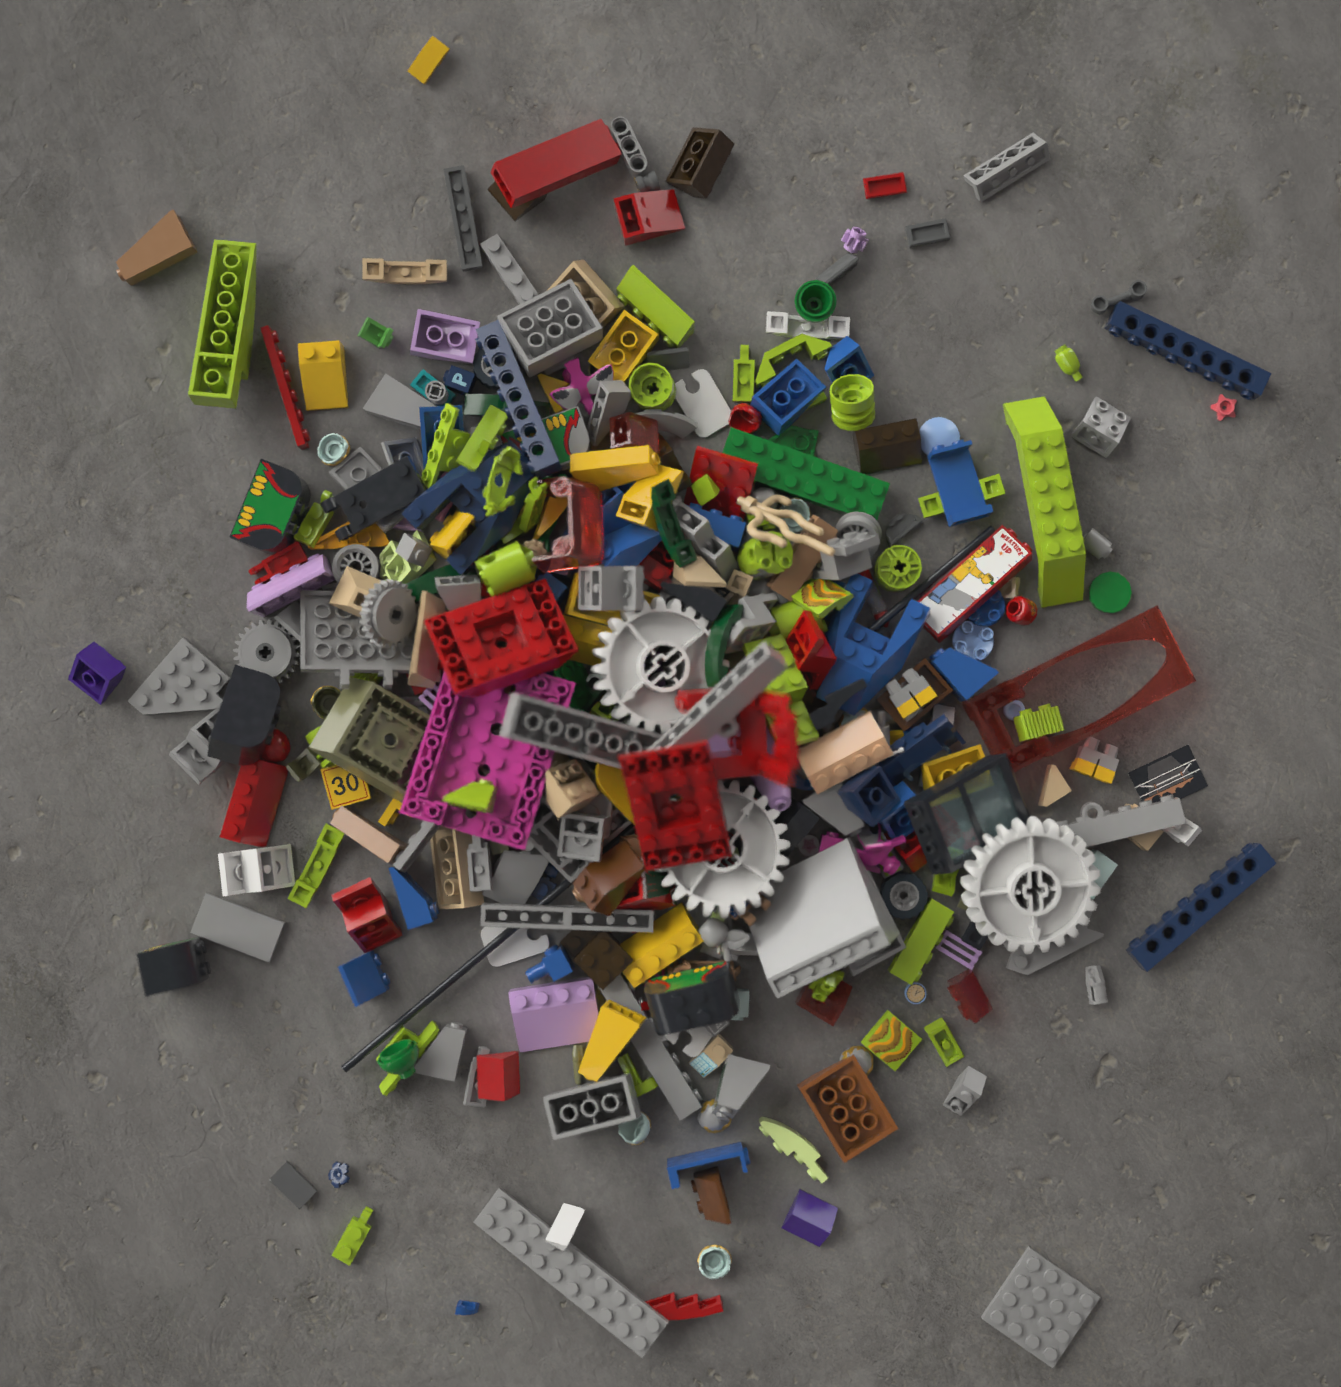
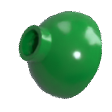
M811 280L801 285L796 292L794 300L796 311L800 317L812 323L828 319L833 314L837 302L836 294L832 287L819 280ZM816 302L818 307L812 308L810 303Z
M410 1039L393 1043L380 1053L377 1060L379 1067L389 1074H398L400 1079L410 1077L416 1072L414 1065L419 1055L418 1044Z

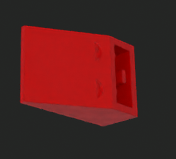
M674 189L632 193L614 198V207L625 246L685 230Z
M662 540L638 564V566H643V583L660 592L663 588L660 584L673 572L674 560Z

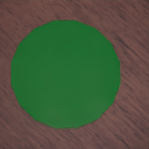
M1117 572L1101 573L1089 585L1090 602L1100 612H1119L1127 606L1131 599L1130 583Z

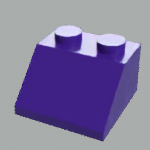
M92 642L76 654L68 680L101 705L122 680L126 666L109 654L103 647Z

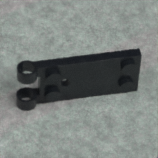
M406 456L336 496L324 500L320 505L325 514L336 510L340 506L345 512L350 524L335 531L339 542L410 505L427 489L410 456ZM363 500L367 502L366 508L361 507Z

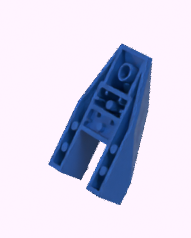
M857 573L851 575L845 587V590L852 593L854 597L840 611L835 609L827 627L828 631L825 632V637L837 660L816 692V698L826 702L824 696L863 678L867 687L854 694L840 707V710L852 716H855L902 670L930 614V607L911 599L891 639L856 623L855 620L873 587L872 580Z

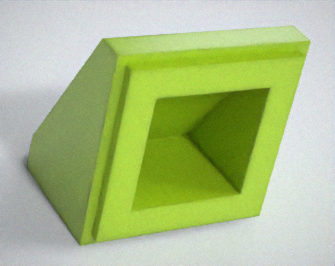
M708 474L691 485L696 499L701 506L715 498L720 491Z

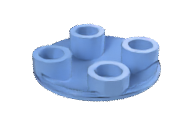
M943 417L929 419L922 425L919 431L921 449L926 455H929L933 447L938 445L951 446L953 442L960 440V434L956 425Z
M965 621L953 633V648L977 661H981L993 649L994 633L988 626H977L971 621Z

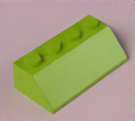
M632 265L616 288L617 298L623 305L626 306L628 304L638 319L641 320L643 318L649 323L647 325L649 328L664 337L662 340L670 348L673 346L680 348L694 333L695 321L639 269Z

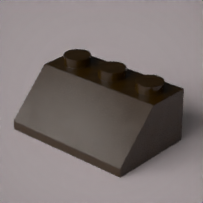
M693 127L665 182L693 197L707 199L735 143L719 129Z
M917 418L868 427L854 431L852 434L860 473L869 474L922 463L921 437Z

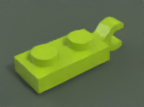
M740 345V359H734L732 402L751 403L752 396L754 395L755 360H748L749 345Z
M538 477L533 478L529 482L531 493L525 498V508L520 516L519 528L524 532L538 524L547 492L545 490L547 489V484L543 483L541 486H538Z
M324 490L321 495V502L334 497L332 496L333 493ZM314 502L294 538L314 548L334 512L325 514L321 505Z
M366 1206L359 1219L355 1216L352 1217L331 1256L349 1266L351 1265L372 1227L367 1224V1221L373 1209Z

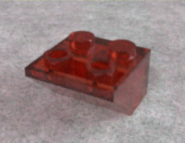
M631 412L610 417L611 449L649 445L654 453L660 454L657 420Z
M967 969L947 980L950 985L947 987V990L956 1002H959L960 1005L957 1008L966 1020H970L975 1024L993 1009L972 970Z
M841 980L827 996L826 1000L822 1002L812 997L813 989L809 988L810 983L804 985L795 1000L796 1005L834 1027L845 1008L853 987Z

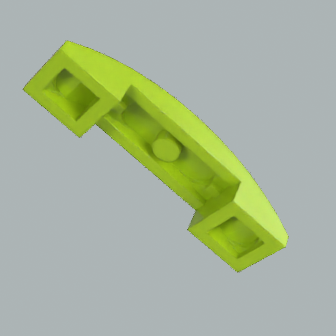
M1000 474L979 479L985 501L1005 494ZM939 492L918 498L924 518L944 514Z
M328 823L325 824L300 878L294 884L287 899L304 908L308 907L336 856L345 835L343 832Z

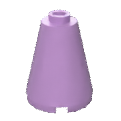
M761 775L749 776L760 794L767 796V804L771 809L784 811L790 806L791 786L784 787Z

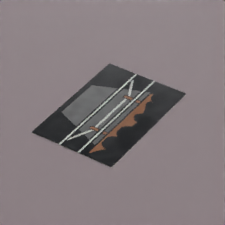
M1189 745L1128 772L1141 801L1152 800V803L1161 801L1160 797L1173 795L1174 798L1182 799L1208 786Z

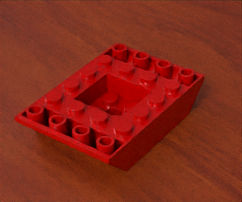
M546 578L424 620L454 695L479 697L559 668L578 652V647ZM498 641H504L507 643V646L505 648H498L495 644Z
M708 741L619 756L646 871L732 857L726 817L712 751ZM677 793L680 794L682 798L680 800L675 801L672 800L670 796L672 794Z

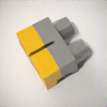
M913 668L908 669L902 674L908 682L904 687L901 688L896 679L886 684V688L891 695L889 698L902 719L919 709V706L922 707L937 697V694L922 675L919 676Z
M1087 737L1083 746L1078 747L1076 758L1069 769L1103 783L1112 784L1119 763V759H1116L1118 747L1106 744L1103 753L1096 751L1100 740Z

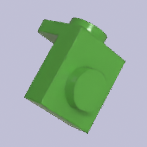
M367 317L358 336L380 349L385 348V346L388 347L392 342L393 335L391 334L393 329L386 328Z

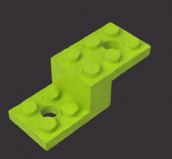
M783 634L743 644L742 649L746 658L764 641L783 656L788 668L773 680L767 689L789 695L791 704L787 706L789 712L795 713L798 745L817 740L819 735L802 701L808 686L796 666L795 659ZM765 713L766 725L776 745V736L773 735L772 723L775 722V716Z

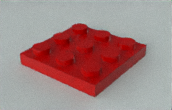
M697 446L689 477L691 482L694 483L708 474L720 489L715 498L702 506V510L709 512L710 509L718 510L723 513L722 516L730 518L731 515L743 518L744 521L746 513L741 510L742 506L737 504V499L740 496L743 498L751 496L758 463ZM689 486L686 490L684 504L689 506L690 503L700 505L691 486Z

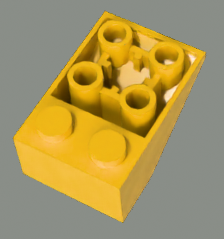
M658 465L657 475L637 480L624 494L616 516L630 523L658 531L652 510L651 486L670 479L676 494L684 472Z

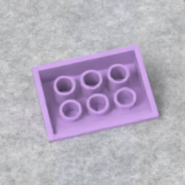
M315 554L308 558V562L302 565L298 563L291 566L289 572L283 575L278 573L270 578L271 581L268 583H259L253 586L252 591L247 593L248 611L265 617L300 599V590L315 591L335 581L332 567L327 557L323 554Z
M590 977L514 988L508 992L520 1052L589 1042L599 1015L595 982Z

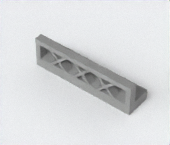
M1032 133L963 175L964 180L974 188L976 199L982 202L1049 161L1050 155L1047 142ZM1031 142H1035L1032 146H1027ZM1001 164L998 167L991 168L994 165ZM978 175H983V176H981L980 178H978V179H976V180L973 179V178H975V177L978 176Z

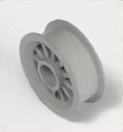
M863 512L847 513L839 519L836 525L838 530L836 535L839 539L844 538L843 534L849 532H856V535L869 532V535H878L879 541L882 536V530L878 521L871 515ZM879 544L868 548L870 557L875 554Z
M359 544L345 546L338 551L333 559L332 572L338 583L344 573L342 568L346 569L347 566L352 568L355 564H361L360 572L365 574L368 572L370 573L369 576L376 579L380 578V561L366 546Z

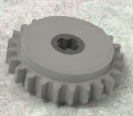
M387 579V581L381 580L380 584L375 583L374 589L369 588V594L364 596V603H361L362 611L360 615L362 620H360V623L363 624L362 631L367 632L365 637L371 639L370 642L376 644V646L391 648V646L397 647L398 643L403 644V639L409 638L408 634L413 632V626L416 624L415 619L418 615L416 612L417 604L414 602L416 597L411 596L412 590L407 589L408 585L402 584L401 581Z
M269 619L267 624L263 620H259V625L254 622L251 623L252 629L244 628L246 631L245 635L239 633L242 639L241 641H235L239 647L238 649H233V652L238 653V656L233 659L240 662L239 666L266 673L279 683H284L283 677L290 679L289 672H296L295 668H293L294 664L300 665L296 661V658L300 657V654L297 653L300 645L295 644L298 639L292 638V634L289 631L287 632V629L283 626L280 628L281 624L278 621L274 625L273 621ZM270 650L271 655L265 656L264 651Z

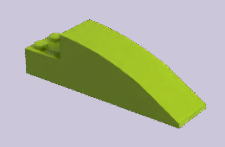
M214 239L188 396L194 405L236 409L241 379L248 380L255 318L256 243Z

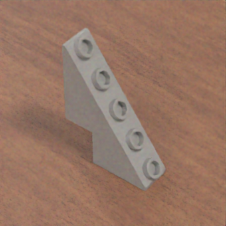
M680 501L674 508L685 540L691 539L695 553L703 557L726 582L727 586L733 570H739L730 546L714 535L709 520Z

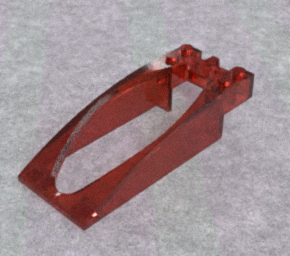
M1157 605L961 703L970 721H974L990 755L1007 753L1015 773L1043 757L1053 756L1195 682L1196 679ZM1138 640L1155 641L1165 648L1166 658L1163 665L1139 691L1109 714L1077 730L1052 737L1041 736L1029 739L1015 746L997 712V709L1014 700L1025 697L1026 694L1023 687L1038 674L1057 662L1077 653L1109 644Z

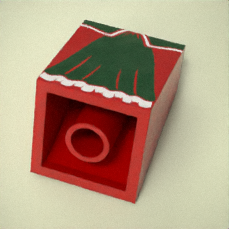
M645 870L616 909L662 910L676 906L677 901L672 899L676 890L675 885L666 888L662 887L661 883L668 875L667 872Z

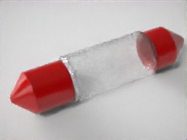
M869 569L857 574L873 581V587L866 602L875 620H878L887 612L888 608L876 581H874ZM889 621L883 627H888Z

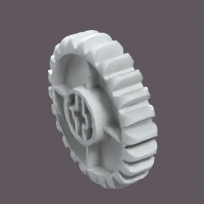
M662 597L653 598L650 605L644 600L643 610H620L622 620L618 618H610L607 623L612 633L600 632L598 634L599 640L605 646L604 648L593 649L592 654L601 659V664L591 666V672L602 675V679L596 681L593 686L594 689L607 691L600 702L602 705L615 704L611 713L614 719H620L626 715V725L636 727L640 723V729L653 732L655 728L658 734L664 735L685 715L678 712V709L675 707L677 690L709 688L705 679V652L711 629H706L705 627L709 620H705L700 616L694 618L696 610L691 606L688 608L684 607L681 610L679 599H671L665 604ZM661 646L666 648V650L661 654H656L653 648ZM673 655V657L661 667L664 670V672H655L649 678H647L649 674H651L655 669L659 667L657 661H666L669 657ZM723 659L722 665L729 667V661ZM660 679H665L668 683L663 687L654 685Z
M717 779L727 828L734 835L730 840L731 854L735 850V846L732 844L736 838L740 845V856L735 854L731 858L735 864L727 868L717 867L721 860L726 861L729 858L727 857L717 859L714 865L703 861L655 869V871L668 873L661 883L662 887L666 888L672 885L677 887L672 896L674 901L681 899L685 895L688 897L687 910H693L700 903L702 904L703 916L708 917L713 908L717 907L720 917L726 918L730 906L733 907L738 915H743L746 908L745 901L753 908H758L761 905L758 892L766 897H771L774 894L769 881L773 883L783 881L784 876L776 870V867L780 868L789 865V859L779 853L788 849L791 844L787 840L779 839V836L788 828L786 824L774 823L780 811L776 809L766 811L765 806L768 803L766 795L756 801L753 799L755 787L752 785L744 793L739 792L738 780H733L728 789H724L722 780Z
M1030 816L1025 826L1019 818H1014L1009 830L1002 823L996 825L997 836L993 837L985 833L982 839L986 845L983 848L974 845L971 849L977 857L976 860H966L963 865L971 874L961 877L960 883L966 889L961 894V899L968 906L966 910L967 916L972 922H976V929L981 935H988L991 943L996 946L1003 943L1010 952L1016 951L1020 946L1025 954H1031L1034 951L1035 945H1037L1045 953L1049 951L1050 942L1052 941L1059 947L1064 946V935L1068 934L1073 938L1077 937L1079 932L1075 926L1078 923L1088 925L1090 922L1089 918L1084 914L1085 911H1094L1097 908V904L1090 898L1100 894L1101 887L1094 882V880L1100 877V870L1093 865L1096 860L1094 854L1086 849V842L1080 836H1074V832L1066 825L1059 827L1053 819H1046L1042 823L1036 816ZM1016 894H1019V899L1015 898Z

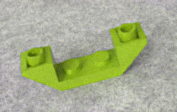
M800 334L765 352L755 381L756 389L761 386L763 388L776 377V373L770 363L777 364L785 359L784 356L789 353L792 355L799 353L803 350V346L811 360L816 358L821 360L829 355L828 352L832 347L831 343Z

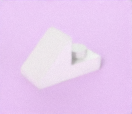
M1185 818L1186 824L1162 829L1177 843L1181 841L1188 847L1202 831L1199 826Z

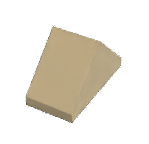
M1047 765L1038 806L1047 807L1072 791L1056 765Z

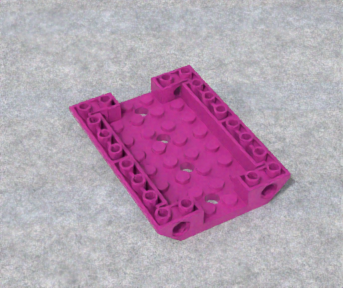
M444 671L399 813L525 850L546 783V771L550 769L555 751L493 735L491 731L493 725L503 724L511 694H506L504 688L479 697L454 695ZM543 673L515 683L516 690L514 693L569 708L576 683ZM482 765L490 767V773L485 777L479 774V768ZM480 779L492 781L493 785L498 788L492 814L477 811V815L474 818H468L466 816V809L450 806L443 801L444 796L472 782L480 783Z

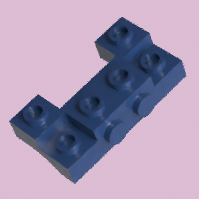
M943 714L927 726L922 722L889 746L892 751H897L903 747L904 752L897 753L874 765L881 766L892 787H894L905 778H908L910 782L914 779L910 772L943 748L949 755L952 753L949 749L951 745L958 740L962 745L966 742Z

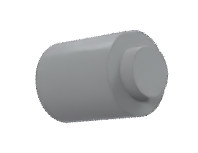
M1091 528L1083 537L1085 549L1098 560L1101 557L1105 559L1113 550L1110 547L1112 543L1094 528Z

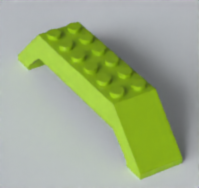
M1045 396L1004 403L1003 409L1006 425L1009 426L1016 442L1039 564L1037 590L1040 606L1044 608L1082 601L1086 551L1062 427Z

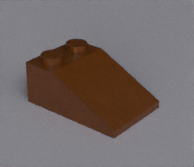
M926 658L917 663L913 669L919 676L922 675L937 694V697L922 707L919 706V709L902 719L890 700L889 696L891 695L888 690L876 699L903 731H906L953 691ZM904 676L897 681L901 688L908 684Z
M623 840L604 853L600 862L593 861L587 865L573 882V885L592 912L610 916L643 874L645 866L629 842Z
M718 1166L693 1173L694 1180H691L693 1192H698L700 1198L699 1201H696L699 1213H704L705 1220L727 1225L731 1224L730 1208Z

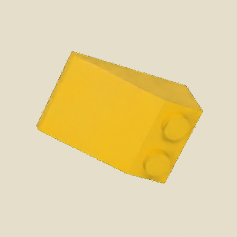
M624 310L588 362L598 370L605 365L611 364L613 367V380H622L625 383L633 371L647 357V353L651 352L659 341V335Z
M340 340L298 343L299 367L306 410L348 408L345 351Z
M457 511L453 515H448L443 522L444 527L441 531H436L430 538V547L433 548V551L446 560L475 531L476 523L473 515Z

